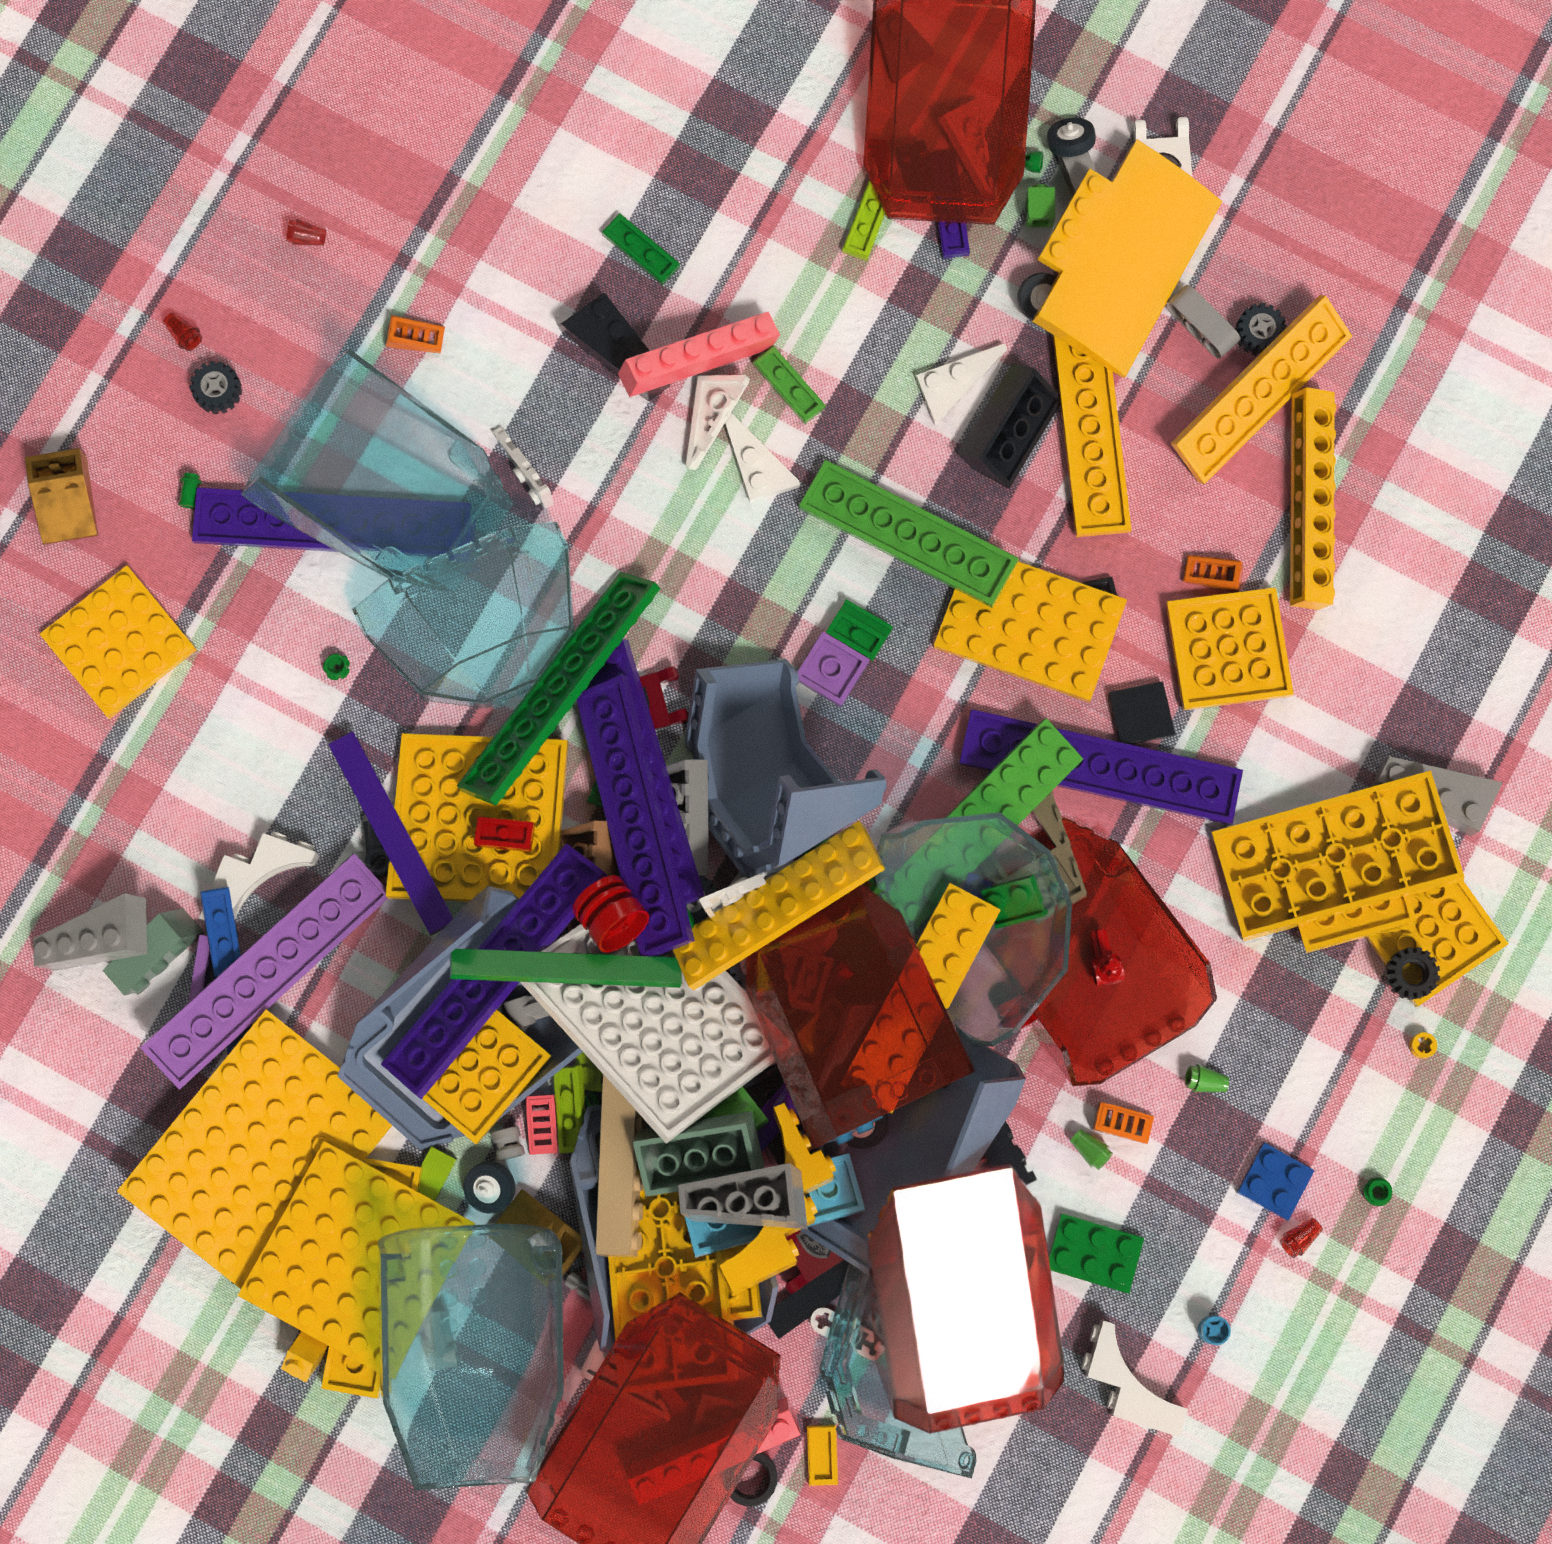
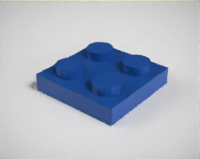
M1264 1142L1236 1193L1280 1218L1289 1221L1315 1170Z

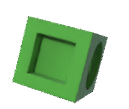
M1036 184L1028 187L1025 197L1026 228H1053L1056 218L1055 187H1048L1045 184Z

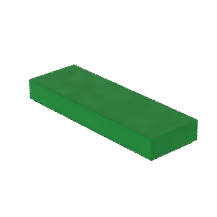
M620 213L602 231L603 237L662 286L680 268L678 261Z

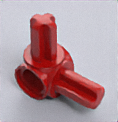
M1099 929L1091 932V940L1096 956L1091 961V971L1095 985L1099 986L1124 980L1125 976L1121 958L1117 954H1112L1107 931Z

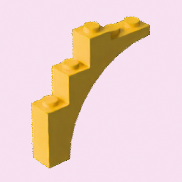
M785 1103L774 1107L773 1115L782 1138L785 1156L784 1164L791 1163L801 1171L804 1195L832 1182L834 1178L833 1172L836 1171L832 1159L829 1155L824 1157L821 1150L810 1155L809 1151L812 1150V1146L806 1134L800 1135L796 1127L799 1124V1120L793 1108L787 1109ZM804 1196L807 1226L815 1222L814 1214L818 1212L811 1197L805 1198ZM764 1226L758 1236L740 1253L719 1265V1271L731 1295L734 1296L795 1266L797 1262L795 1257L799 1253L793 1240L787 1241L786 1237L801 1229Z

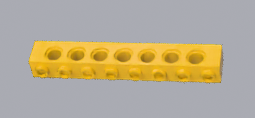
M1308 387L1292 394L1290 606L1320 610L1333 605L1335 597L1333 579L1335 571L1334 518L1336 514L1334 508V492L1336 489L1334 482V466L1336 463L1334 455V440L1336 437L1334 414L1336 412L1335 392Z

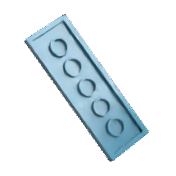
M849 1153L831 1158L836 1168V1171L833 1172L834 1178L832 1182L804 1195L805 1198L811 1197L818 1212L814 1214L815 1222L809 1226L865 1211ZM684 1216L695 1258L751 1243L764 1227L695 1222Z

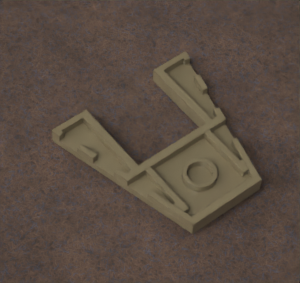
M1053 790L1039 803L1032 813L1055 848L1010 875L1007 874L993 851L977 866L984 875L995 882V885L1034 874L1044 900L1042 902L1043 906L1048 910V914L1044 917L1033 919L1038 925L1087 896L1059 808L1053 795Z

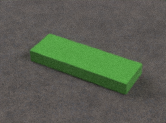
M774 345L753 361V366L804 424H807L826 408L823 401Z

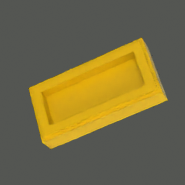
M836 1425L807 1426L809 1486L838 1485Z

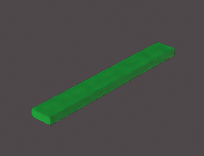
M457 948L450 953V979L680 988L682 984L681 968L674 957Z

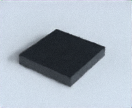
M1163 682L1108 693L1119 742L1133 745L1175 736Z

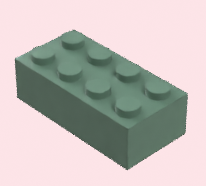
M752 1111L697 1120L667 1144L652 1128L639 1130L633 1140L646 1197L678 1192V1185L762 1169L765 1166Z

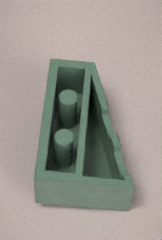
M184 908L158 913L147 925L148 954L112 960L102 971L124 996L133 993L138 995L149 987L150 980L161 974L174 959L199 938V935H203L205 932Z

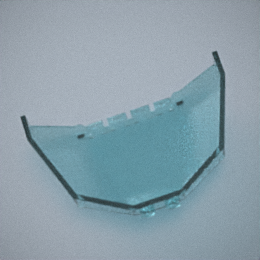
M557 522L512 526L502 530L499 537L495 531L478 539L481 546L478 550H476L472 541L453 549L452 552L455 559L452 561L449 560L447 553L425 561L429 571L424 572L421 564L402 571L404 578L397 575L386 580L352 609L362 634L372 648L423 701L486 709L493 707V709H497L508 704V699L515 696L519 698L525 697L575 632L571 557L568 545Z
M1000 812L904 822L881 834L879 856L885 870L876 875L877 885L883 891L878 895L886 913L895 910V914L890 916L889 920L897 938L901 939L905 936L907 940L900 943L907 961L949 883L984 901L981 890L1034 874L1044 900L1042 902L1043 906L1048 910V914L1044 917L995 929L994 922L944 1015V1018L973 1046L994 1047L1013 1036L1068 971L1072 901L1069 897V889L1057 869L1058 864L1055 857L1051 855L1049 849Z

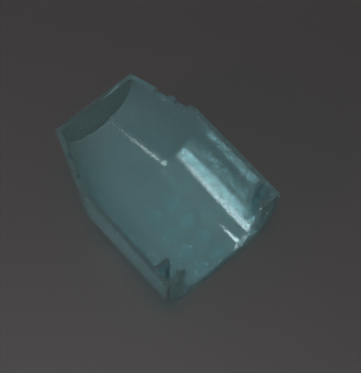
M484 1224L409 1229L382 1237L378 1241L380 1391L386 1413L388 1414L414 1489L426 1490L535 1482L546 1449L547 1437L555 1421V1412L564 1393L562 1244L556 1233L550 1229L532 1225Z

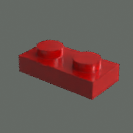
M478 817L474 845L484 848L531 852L535 824L534 822Z

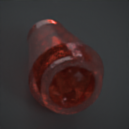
M296 219V221L289 220L286 241L292 242V245L324 246L327 230Z
M174 312L164 318L163 324L180 349L192 351L199 346L202 341L199 328Z
M1310 1218L1283 1233L1280 1244L1284 1251L1292 1258H1296L1298 1255L1303 1256L1323 1231V1228L1316 1219Z

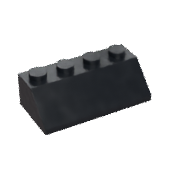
M1012 364L957 454L972 469L1009 489L1060 406V395L1035 368Z

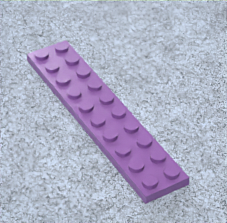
M353 853L139 1048L180 1090L262 1015L266 1009L274 1004L388 899L386 897V888Z

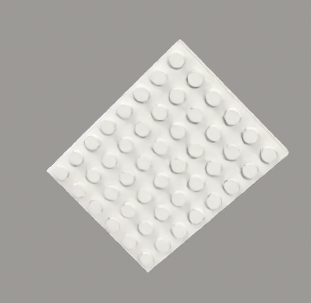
M581 924L541 951L640 956L636 939L619 950L609 953L602 952L590 937L589 930H585ZM673 950L655 956L676 958ZM682 970V984L680 988L520 982L666 1144L790 1051L794 1045L727 971L722 972L696 990L688 987Z

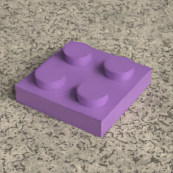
M822 631L798 670L799 683L841 708L870 662V659Z

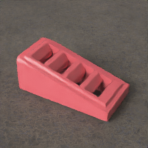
M555 1095L526 1097L529 1154L558 1153ZM549 1104V1110L534 1111L533 1105ZM550 1116V1121L534 1122V1117ZM551 1128V1133L535 1134V1129ZM551 1139L552 1145L535 1146V1140Z

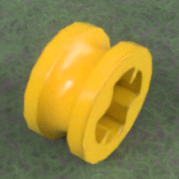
M1427 1032L1419 1033L1411 1038L1409 1049L1415 1057L1425 1059L1436 1052L1437 1041L1432 1034ZM1419 1038H1422V1041L1427 1040L1429 1042L1427 1053H1425V1050L1419 1051L1417 1049L1420 1045Z

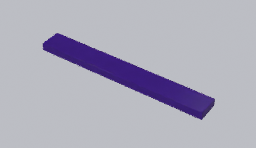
M354 732L333 741L328 745L429 935L432 936L440 932L449 924L453 916Z

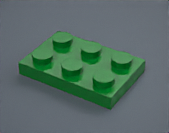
M1061 1213L1045 1269L1129 1294L1144 1238Z

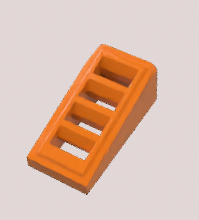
M391 315L385 346L440 354L445 326ZM397 328L402 329L401 337H396ZM408 330H413L411 340L407 339ZM419 331H424L422 342L418 341ZM430 332L435 333L433 344H428Z
M1187 555L1183 582L1240 592L1244 565L1242 561ZM1195 563L1200 564L1198 577H1193ZM1207 565L1211 566L1209 579L1205 578ZM1218 567L1222 568L1221 580L1216 579ZM1229 569L1234 570L1232 581H1227Z
M1099 1102L1092 1130L1148 1144L1154 1116ZM1107 1111L1112 1112L1109 1127L1104 1126ZM1118 1114L1123 1115L1120 1130L1115 1129ZM1128 1117H1133L1130 1133L1125 1132ZM1139 1119L1145 1120L1141 1136L1136 1135Z

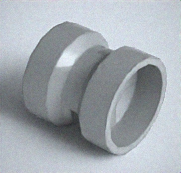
M519 1126L491 1133L492 1141L497 1146L495 1153L497 1161L525 1155L524 1147L519 1143L518 1139L520 1136Z

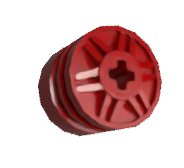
M611 875L594 882L577 897L572 908L574 916L585 930H589L590 937L602 952L609 953L625 947L642 933L649 922V914L637 898L632 897V892L620 876Z

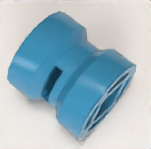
M1206 1316L1198 1325L1199 1337L1207 1344L1221 1345L1230 1337V1325L1222 1317Z

